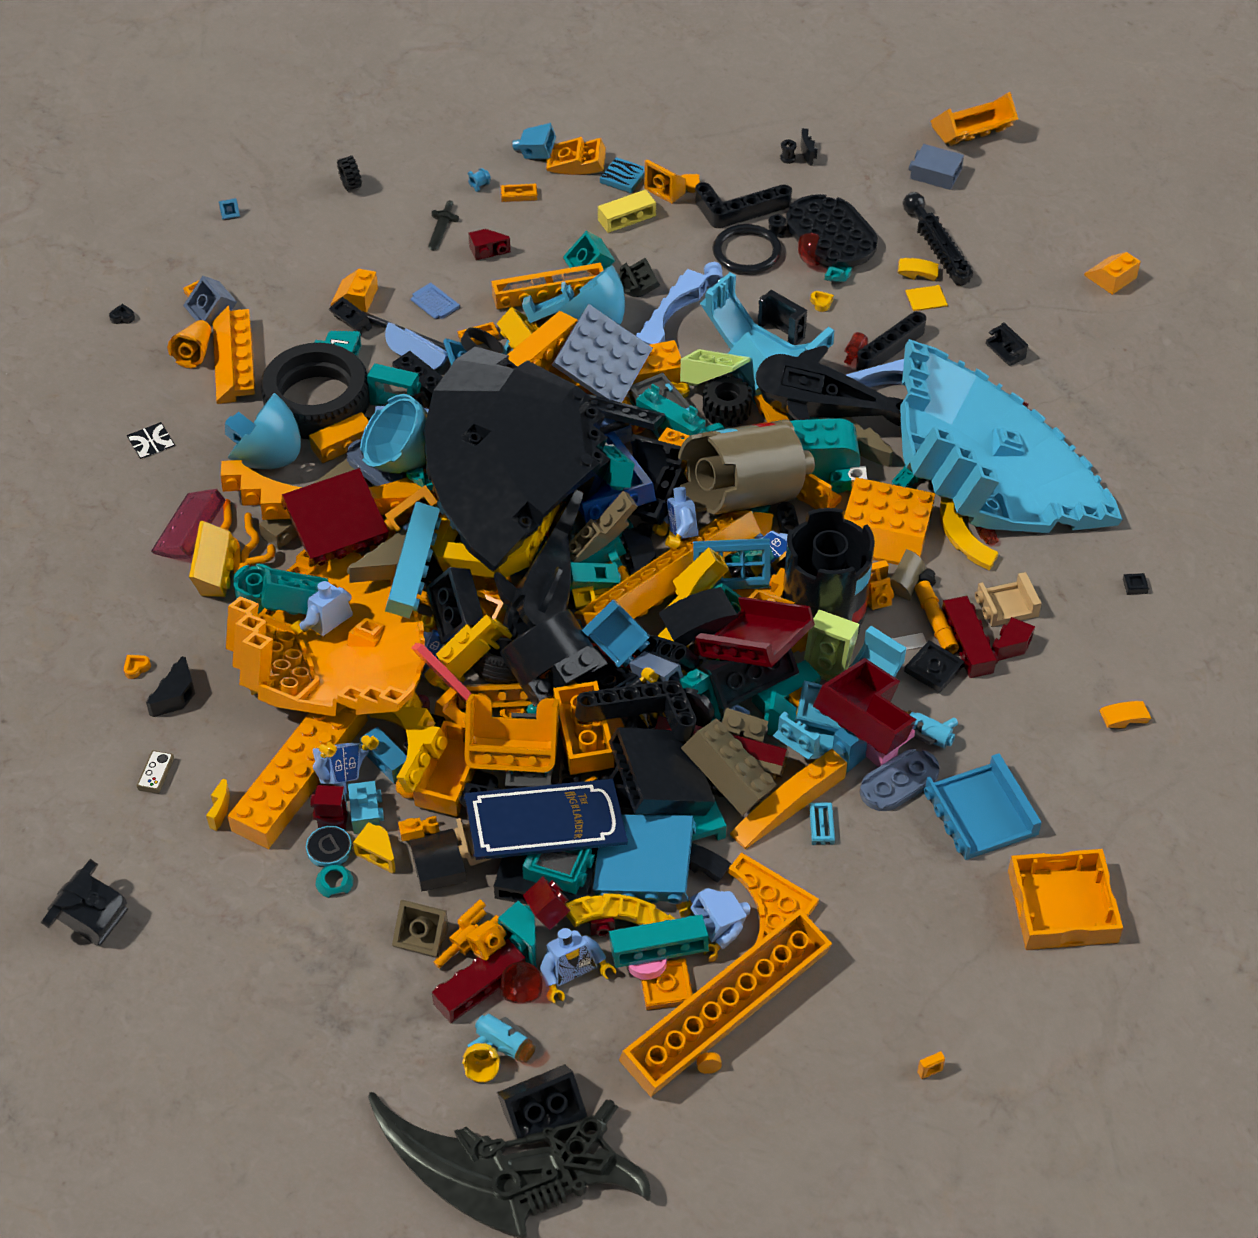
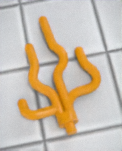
M224 499V522L220 528L227 531L232 524L231 501ZM249 512L244 514L246 533L251 537V541L245 545L241 553L239 541L233 537L237 541V550L233 553L234 575L243 566L249 565L250 567L257 563L264 564L270 562L276 553L275 546L270 544L267 546V554L249 558L250 552L256 548L260 539L258 532L253 528L252 514Z

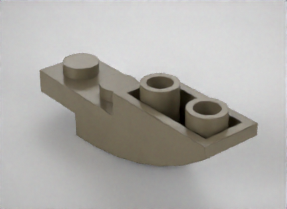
M834 417V419H846L854 424L860 456L883 466H892L893 450L889 445L887 446L878 433H875L870 427L863 430L862 426L857 424L852 417Z
M622 491L597 521L590 519L569 543L570 558L574 563H578L604 548L629 525L626 519L638 506L627 492Z

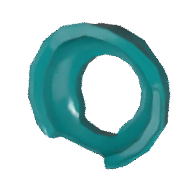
M339 864L326 866L318 873L315 886L319 893L329 898L333 894L348 893L353 887L354 877L351 871ZM331 871H339L343 875L341 886L331 888L325 881L326 874Z

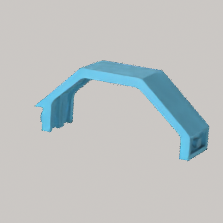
M731 272L724 278L722 277L712 288H709L705 294L706 298L700 302V305L730 349L747 332L750 333L768 357L775 354L798 357L803 351L821 346H827L829 349L834 343L835 330L827 327L811 343L792 345L755 324L736 296V275Z
M870 626L865 632L864 644L851 666L866 658L893 677H896L905 661L906 647L873 626ZM785 711L779 716L778 731L773 736L805 758L816 759L832 749L834 733L836 732L807 724L801 726L802 722H793L788 718V713Z

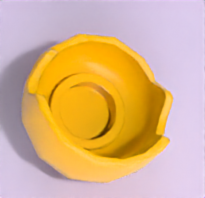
M476 1043L466 1049L462 1064L465 1068V1075L475 1082L486 1083L493 1080L499 1071V1055L494 1047L486 1043Z

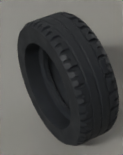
M307 343L285 350L269 363L264 370L260 384L263 404H266L273 393L278 395L292 411L298 424L301 439L310 440L309 435L360 412L365 415L370 402L367 371L363 362L349 350L329 343ZM313 377L333 378L348 386L344 393L336 399L318 405L298 404L283 396L292 385Z

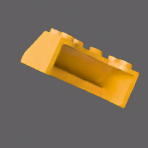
M1008 92L990 103L952 113L951 109H948L930 121L932 128L945 144L949 143V146L960 143L959 141L965 140V142L973 140L976 135L984 137L991 134L990 131L995 130L996 133L1004 131L1006 128L1013 126V122L1018 120L1011 92Z
M470 694L466 701L464 756L466 764L474 769L527 772L550 771L554 767L556 760L560 699H542L537 705L536 719L492 717V702L489 697L482 694Z

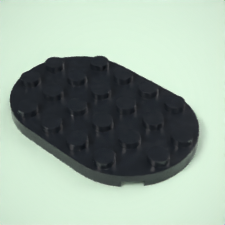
M814 194L799 198L789 206V210L786 213V226L803 249L817 263L840 268L854 267L866 263L875 254L877 235L874 229L854 206L839 197L837 199L827 197L826 194Z

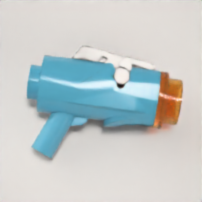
M910 710L908 712L905 711L917 719L912 728L915 730L913 738L919 739L928 745L935 744L944 749L947 745H952L955 739L952 728L958 725L956 718L953 717L942 724L921 713H914Z
M491 1014L479 1017L475 1028H477L476 1034L480 1037L467 1045L470 1047L476 1043H486L496 1046L498 1048L497 1051L511 1056L518 1062L523 1061L524 1063L531 1059L536 1049L528 1035L507 1017L498 1019Z

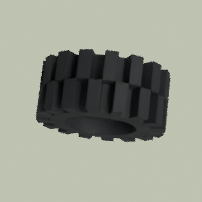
M351 155L338 159V173L346 191L361 187V175L354 157Z

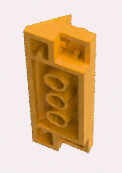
M228 306L213 320L217 404L237 402L236 396L255 394L249 309L230 311Z

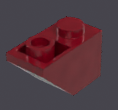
M489 229L468 233L469 247L475 260L511 252L510 237Z
M1011 617L1008 624H1003L1000 631L1001 637L1000 639L996 638L992 646V651L996 652L998 661L1024 655L1033 639L1035 626Z

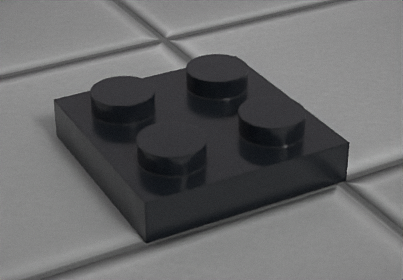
M929 640L906 664L904 672L940 693L964 667L965 661Z

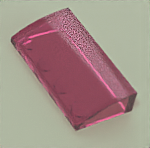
M218 489L187 493L151 552L167 558H191L195 549L200 521L212 524L226 501Z

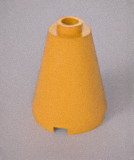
M197 320L172 336L167 347L170 357L173 356L176 359L175 362L185 368H194L201 364L205 359L211 335L210 325L203 320Z

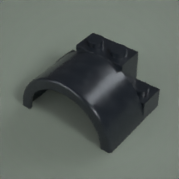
M633 435L630 440L633 457L653 482L656 501L638 506L631 515L639 516L642 521L661 526L664 517L668 514L667 499L674 498L673 489L688 482L684 474L687 460H680L678 458L681 448L679 445Z
M570 610L562 611L540 622L500 651L501 656L534 707L542 699L551 698L554 695L553 688L572 685L601 670L608 664L597 645L593 646L587 635L582 631L580 624ZM549 670V672L545 675V679L539 678L542 674Z

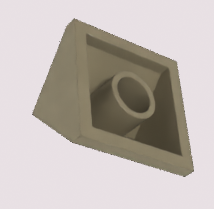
M400 900L392 946L437 957L448 931L447 911Z

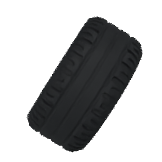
M500 637L496 641L500 646L498 650L489 645L491 649L473 665L475 673L482 679L493 683H517V679L500 654V651L513 640Z

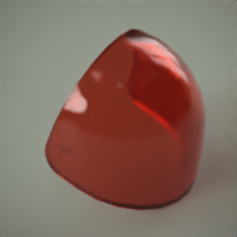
M803 234L798 241L799 257L804 263L811 266H818L820 264L815 261V251L819 241V235Z
M515 962L507 966L502 973L501 996L512 1003H530L537 1000L542 994V976L539 970L528 962Z

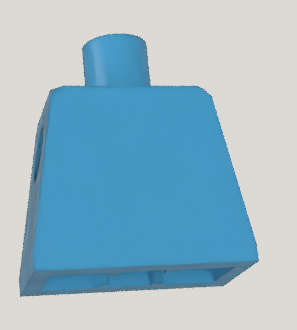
M551 123L523 130L521 139L513 140L512 146L514 151L521 150L525 159L550 158L556 135Z

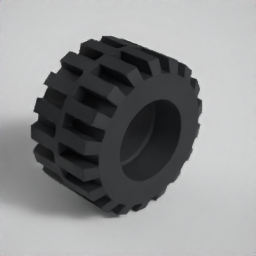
M723 376L722 378L716 377L715 380H710L705 385L702 410L705 418H709V422L721 423L724 427L730 425L734 427L736 424L740 425L743 423V420L746 421L751 414L752 389L748 387L747 382H743L741 378L736 379L735 376Z

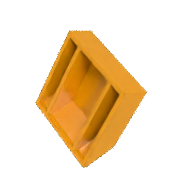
M855 477L844 519L857 524L862 529L864 525H869L875 540L873 560H886L887 563L899 565L906 549L916 553L921 558L933 512L935 493Z

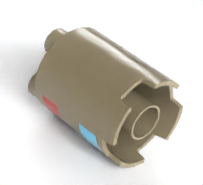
M787 419L691 435L683 442L678 455L680 460H687L689 482L680 485V487L686 488V496L694 502L696 512L707 511L713 515L794 500L803 487L805 475L811 474L815 467L813 455L808 450H803L793 424Z

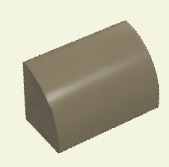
M906 549L890 583L894 594L910 601L915 591L914 587L919 583V575L925 570V564L916 553Z

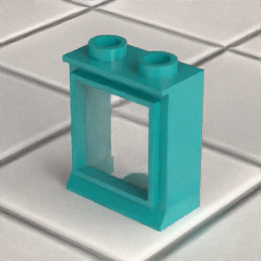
M592 848L527 855L523 864V879L537 882L544 876L549 882L554 880L563 891L576 894L579 886L583 887L587 876L585 872L587 868L592 867L595 855L592 854Z

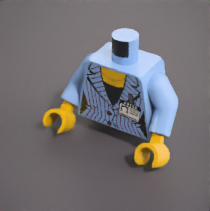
M564 928L558 932L557 939L547 944V953L540 965V970L546 987H549L547 999L550 1002L555 1003L554 995L556 993L559 1000L564 1001L565 999L564 992L558 990L556 985L557 987L598 968V963L600 964V974L604 978L608 979L605 975L607 968H611L612 972L616 974V968L605 961L606 956L595 940L586 935L581 936L578 931Z

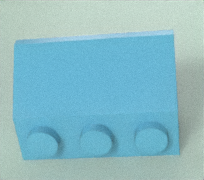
M747 332L728 354L750 357L751 361L729 373H732L736 379L741 378L743 382L748 383V387L752 389V400L755 403L753 397L761 395V391L756 384V372L759 365L768 356L750 333Z

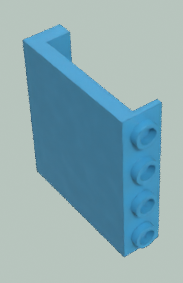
M1000 753L992 755L988 765L937 782H933L931 777H927L924 794L928 800H931L934 805L935 814L938 818L941 817L946 833L952 836L957 852L961 853L965 860L1039 835L1042 822Z
M622 815L628 845L598 848L593 884L595 896L621 894L639 898L652 904L658 903V901H668L671 904L688 902L689 898L686 891L692 834H696V824L693 816Z

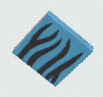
M616 157L600 177V183L632 193L645 177V167Z

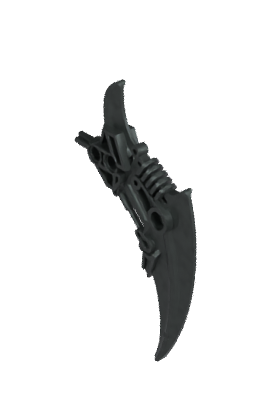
M370 1092L368 1095L373 1113L383 1133L409 1169L447 1203L474 1220L499 1231L520 1238H527L526 1220L531 1213L533 1216L537 1215V1208L540 1213L545 1211L543 1205H546L548 1210L552 1209V1201L554 1206L557 1207L560 1205L559 1198L562 1204L567 1203L566 1195L574 1192L576 1196H582L586 1192L585 1186L607 1183L618 1185L633 1191L647 1201L651 1199L650 1185L646 1174L633 1162L616 1154L603 1139V1135L608 1129L606 1124L618 1109V1106L611 1099H606L594 1116L590 1115L580 1122L559 1126L555 1129L546 1127L543 1129V1132L504 1141L501 1138L492 1140L488 1135L478 1137L468 1127L454 1130L457 1138L424 1130L392 1112L383 1104L376 1093ZM590 1130L596 1131L593 1135L586 1134ZM546 1141L550 1145V1147H540L503 1155L506 1148L527 1143L529 1145ZM574 1150L582 1151L580 1154H572Z

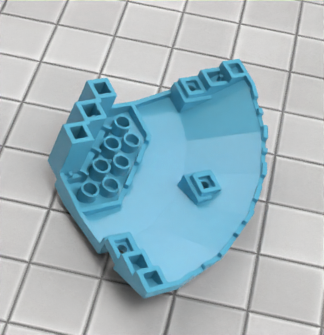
M908 340L905 345L902 385L906 386L908 394L900 405L903 458L906 468L911 470L914 476L931 480L935 494L940 497L953 499L956 512L960 515L968 516L970 524L976 527L994 530L1050 533L1057 522L1071 525L1072 530L1118 526L1123 519L1115 498L1107 488L1103 489L1100 484L1102 479L1099 475L1095 476L1091 471L1092 464L1084 456L1079 457L1074 452L1076 447L1074 445L1069 446L1064 441L1066 436L1057 427L1054 429L1049 427L1044 422L1046 420L1044 416L1035 409L1030 411L1023 405L1025 400L1013 392L1009 395L1001 389L1003 385L1000 383L996 386L988 381L989 376L981 370L976 369L974 372L964 367L965 362L959 360L956 363L948 359L949 354L935 347Z

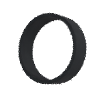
M468 328L461 338V344L466 351L479 347L471 340L473 338L487 345L492 351L503 353L501 343L494 336L479 328Z

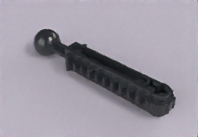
M918 192L907 194L903 200V208L907 213L916 215L918 218L917 233H921L920 235L924 236V240H927V245H930V249L934 251L933 254L937 255L940 264H943V269H946V273L950 275L949 278H952L956 285L963 286L969 283L973 276V270H971L968 261L964 260L965 257L961 255V251H958L955 242H952V238L948 236L949 233L945 232L942 223H939V216H935L933 212L927 214L924 209L926 203L923 195Z

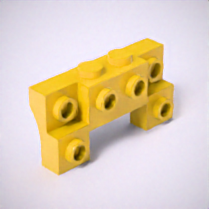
M486 614L474 627L466 624L436 655L439 661L458 680L464 682L466 679L463 674L491 649L489 645L498 650L500 646L496 641L503 634L509 639L513 635L502 623L496 619L493 620ZM431 668L424 673L428 682L435 687H440L445 691L450 688Z

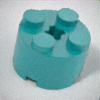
M257 563L256 566L249 567V565L241 567L233 578L236 599L241 596L258 603V614L265 608L262 607L261 594L265 567L270 568L260 563Z

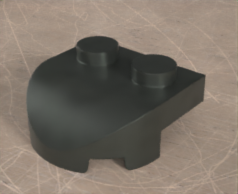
M646 257L630 267L627 262L620 267L619 277L624 293L629 296L641 297L661 286Z

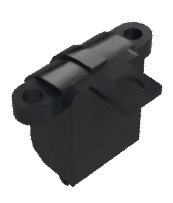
M90 859L82 869L76 871L69 882L62 886L57 893V897L48 907V912L42 919L41 924L49 929L58 919L94 945L101 946L128 911L126 907L127 901L119 892L91 876L96 870L98 863Z

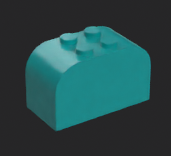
M846 419L790 421L794 426L795 433L801 442L803 450H808L814 457L815 467L812 474L823 481H830L829 475L834 470L860 467L857 433L852 422Z

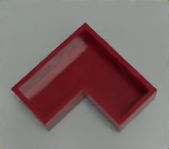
M863 658L823 684L813 704V707L818 709L821 714L830 717L840 727L849 730L858 739L867 742L876 751L884 755L889 754L908 739L917 720L891 703L900 681L866 658Z

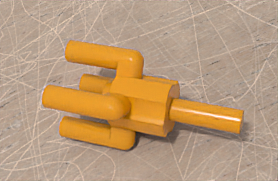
M481 899L458 919L457 923L460 927L449 937L452 945L433 962L438 969L446 964L458 951L466 955L472 949L466 935L479 927L477 923L487 914L483 909L486 905ZM495 915L490 921L498 924L499 917Z

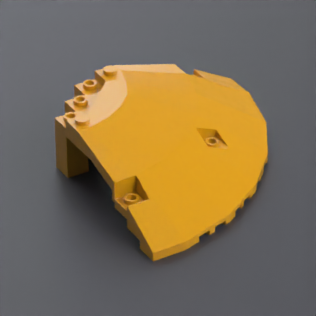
M304 549L296 556V563L287 571L328 578V582L333 586L345 589L352 596L349 605L353 615L324 636L312 629L301 632L297 636L290 627L298 620L303 621L306 618V614L298 613L293 615L283 610L270 611L266 608L258 614L259 604L240 596L228 606L226 649L233 652L232 667L240 669L239 685L258 692V700L269 705L329 716H336L346 706L355 709L356 715L397 712L414 695L425 666V662L411 649L415 643L425 646L423 622L419 621L417 611H412L410 619L385 611L393 579L349 583L348 567L363 558L364 555L361 556L354 551L342 559H332L322 566L315 565L309 567V558Z

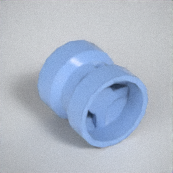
M710 262L704 267V275H707V286L709 288H712L723 277L722 266L717 262Z

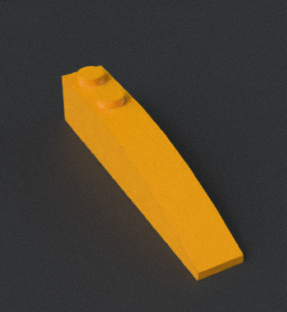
M830 749L768 796L730 832V835L744 849H747L845 779L847 762L833 749Z

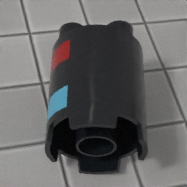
M820 508L807 512L805 522L798 525L794 530L789 529L783 598L793 601L797 605L810 606L813 619L818 610H822L858 623L859 634L867 611L875 546L874 535L869 525H864L862 529L857 524L844 519V511L842 509Z

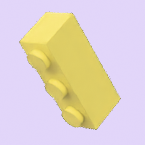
M647 190L598 206V221L607 233L656 216V201Z

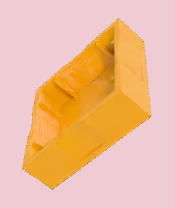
M1103 849L1069 851L1062 854L1039 853L1011 856L1008 874L1026 950L1119 943L1123 925L1116 899L1110 888V875Z

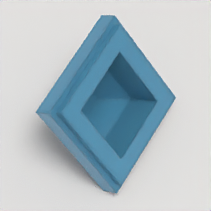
M237 198L219 201L222 219L240 216Z

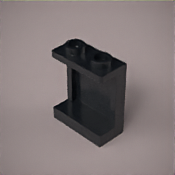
M773 290L760 297L758 302V326L764 327L766 324H770L788 334V343L792 345L799 344L806 334L807 309Z

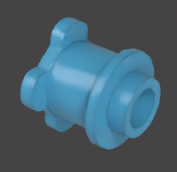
M480 168L474 174L472 171L468 172V182L476 192L480 191V186L484 184L489 185L491 177L487 170Z

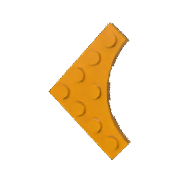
M742 852L729 867L728 873L748 890L756 904L760 929L755 944L799 909L809 917L819 903V898Z

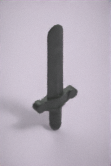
M452 200L446 202L444 210H432L431 212L432 217L438 218L428 245L431 250L439 248L449 221H459V216L451 213L453 207Z

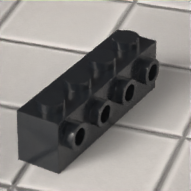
M411 351L392 362L393 368L418 373L419 382H421L420 392L426 394L430 403L433 391L443 376Z

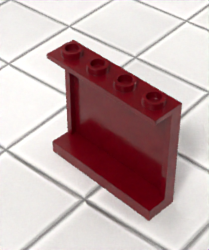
M360 468L282 494L281 504L284 510L287 509L309 558V567L315 565L322 566L332 559H342L349 553L354 551L355 553L361 552L371 545L378 546L388 538L389 531Z
M739 597L741 610L737 613L738 618L723 627L715 635L700 633L695 639L700 656L772 667L815 623L810 606Z

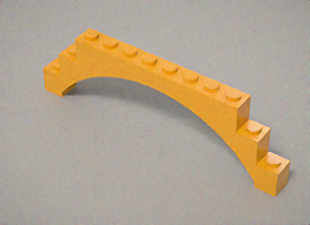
M242 460L221 461L223 492L241 491L242 506L261 505L262 520L291 519L287 509L284 510L281 504L282 494L302 487L288 485L264 477L242 464ZM408 477L395 482L369 487L381 515H385L422 488L408 479ZM430 490L433 496L437 497L436 493H433V490ZM424 498L419 501L420 503L427 504ZM414 505L402 514L412 513Z

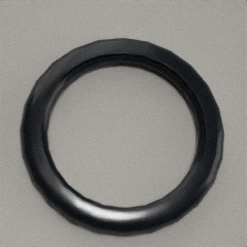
M752 224L735 225L723 230L716 237L712 247L713 255L720 265L730 271L742 274L759 273L771 268L777 263L782 252L781 243L772 231ZM753 233L769 240L773 251L772 255L761 263L743 265L728 260L723 255L721 248L723 242L733 235Z

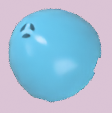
M611 265L610 268H606L579 289L580 293L556 311V313L562 311L579 319L586 306L590 304L620 325L625 312V295L622 282L614 266Z
M273 393L256 416L254 421L256 427L251 434H245L228 455L230 460H242V464L250 468L277 469L291 464L299 455L301 436L298 424L285 402Z
M399 394L387 400L388 404L382 410L377 409L364 429L360 450L364 455L363 462L377 470L394 474L405 473L426 465L424 452L425 435H423L428 413L410 395Z

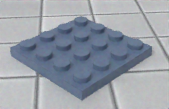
M588 304L552 363V366L596 396L623 402L653 347Z

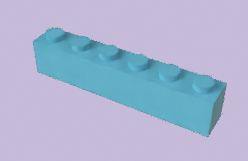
M417 501L414 505L386 604V612L410 619L412 611H417L420 599L416 597L417 594L421 595L424 587V582H421V578H426L429 568L425 563L426 561L430 562L433 550L429 548L430 545L434 546L437 533H434V530L439 529L442 519L438 517L440 510L437 507Z

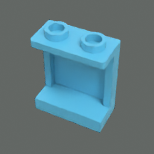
M565 281L561 282L562 294L538 305H534L531 296L523 298L522 307L529 322L532 323L556 313L558 309L572 300L574 292L571 285H567Z

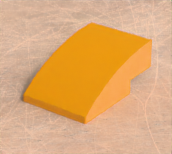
M579 137L554 144L550 158L547 159L546 169L549 172L569 175L602 172L604 170L606 147L601 138L584 142L583 138Z

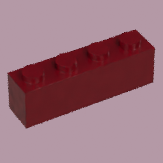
M968 596L943 600L942 611L948 625L953 629V634L959 645L958 653L960 658L965 661L964 667L969 678L993 674L995 665L998 663V657L996 652L992 651L988 635L984 634L981 619H978L976 616L974 604L970 603Z
M508 938L505 940L506 944L489 955V959L485 961L477 957L464 970L457 971L450 980L436 986L432 992L433 1005L450 1024L526 970L525 956Z

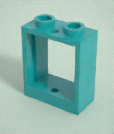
M374 363L367 375L371 405L382 406V404L387 403L389 398L398 395L384 391V384L407 389V395L419 393L421 389L418 373Z

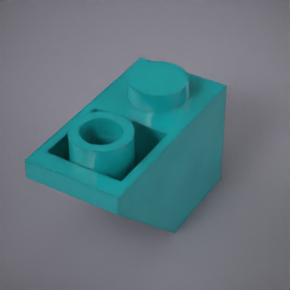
M773 691L771 693V700H766L764 720L769 721L767 735L773 736L778 731L779 716L784 711L788 713V718L793 722L796 721L797 708Z

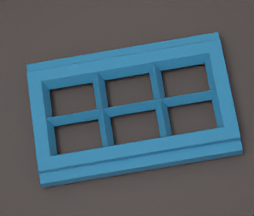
M769 538L693 541V562L708 547L718 552L722 557L723 552L740 551L741 562L726 564L728 567L741 566V578H723L722 576L713 588L721 583L732 590L770 588ZM762 550L761 562H745V551ZM745 566H762V577H745Z

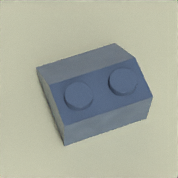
M202 276L183 306L196 321L203 320L211 325L213 320L225 308L229 306L230 311H232L237 301L220 281Z

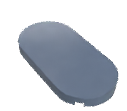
M361 439L349 445L347 451L349 465L354 469L360 468L363 476L375 486L395 482L407 477L406 472L395 474L372 468L363 462L364 455L360 450Z
M906 750L863 778L860 787L861 799L868 807L874 810H893L923 792L927 777H931L933 782L937 781L939 762L928 751Z

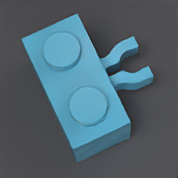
M375 781L348 784L354 834L360 833L368 822L375 826H380V821H384L383 807L378 808V803L382 802L381 789H376Z

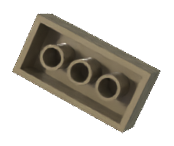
M717 718L697 731L681 747L741 815L759 803L777 786L772 776L761 768L757 760L743 748L742 743L735 739L727 727Z

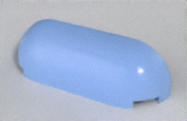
M388 322L385 338L391 350L401 356L411 351L433 369H438L445 364L448 355L444 349L407 328L403 330L394 323Z

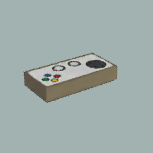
M152 750L137 783L138 790L159 794L174 761V755Z

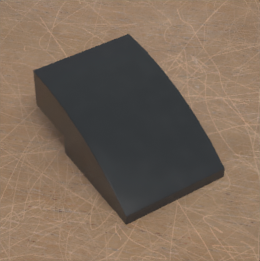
M721 587L708 589L685 597L659 612L673 641L685 646L696 640L695 637L700 633L713 635L739 617Z
M453 828L433 834H424L425 837L409 840L421 892L467 882L463 859Z

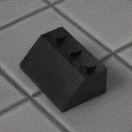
M449 567L426 587L441 644H447L466 624L474 627L484 617L470 569Z
M565 1064L497 1092L504 1115L515 1139L543 1132V1129L546 1127L555 1129L556 1127L571 1124L588 1117L574 1073Z

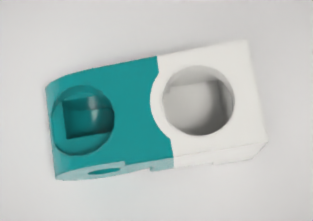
M866 466L832 471L829 475L832 491L835 493H842L846 490L851 491L855 477L867 479Z

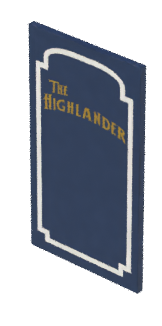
M613 779L464 793L475 860L628 845V838Z

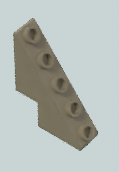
M407 529L397 532L392 538L365 554L363 558L352 563L347 569L349 583L394 579Z

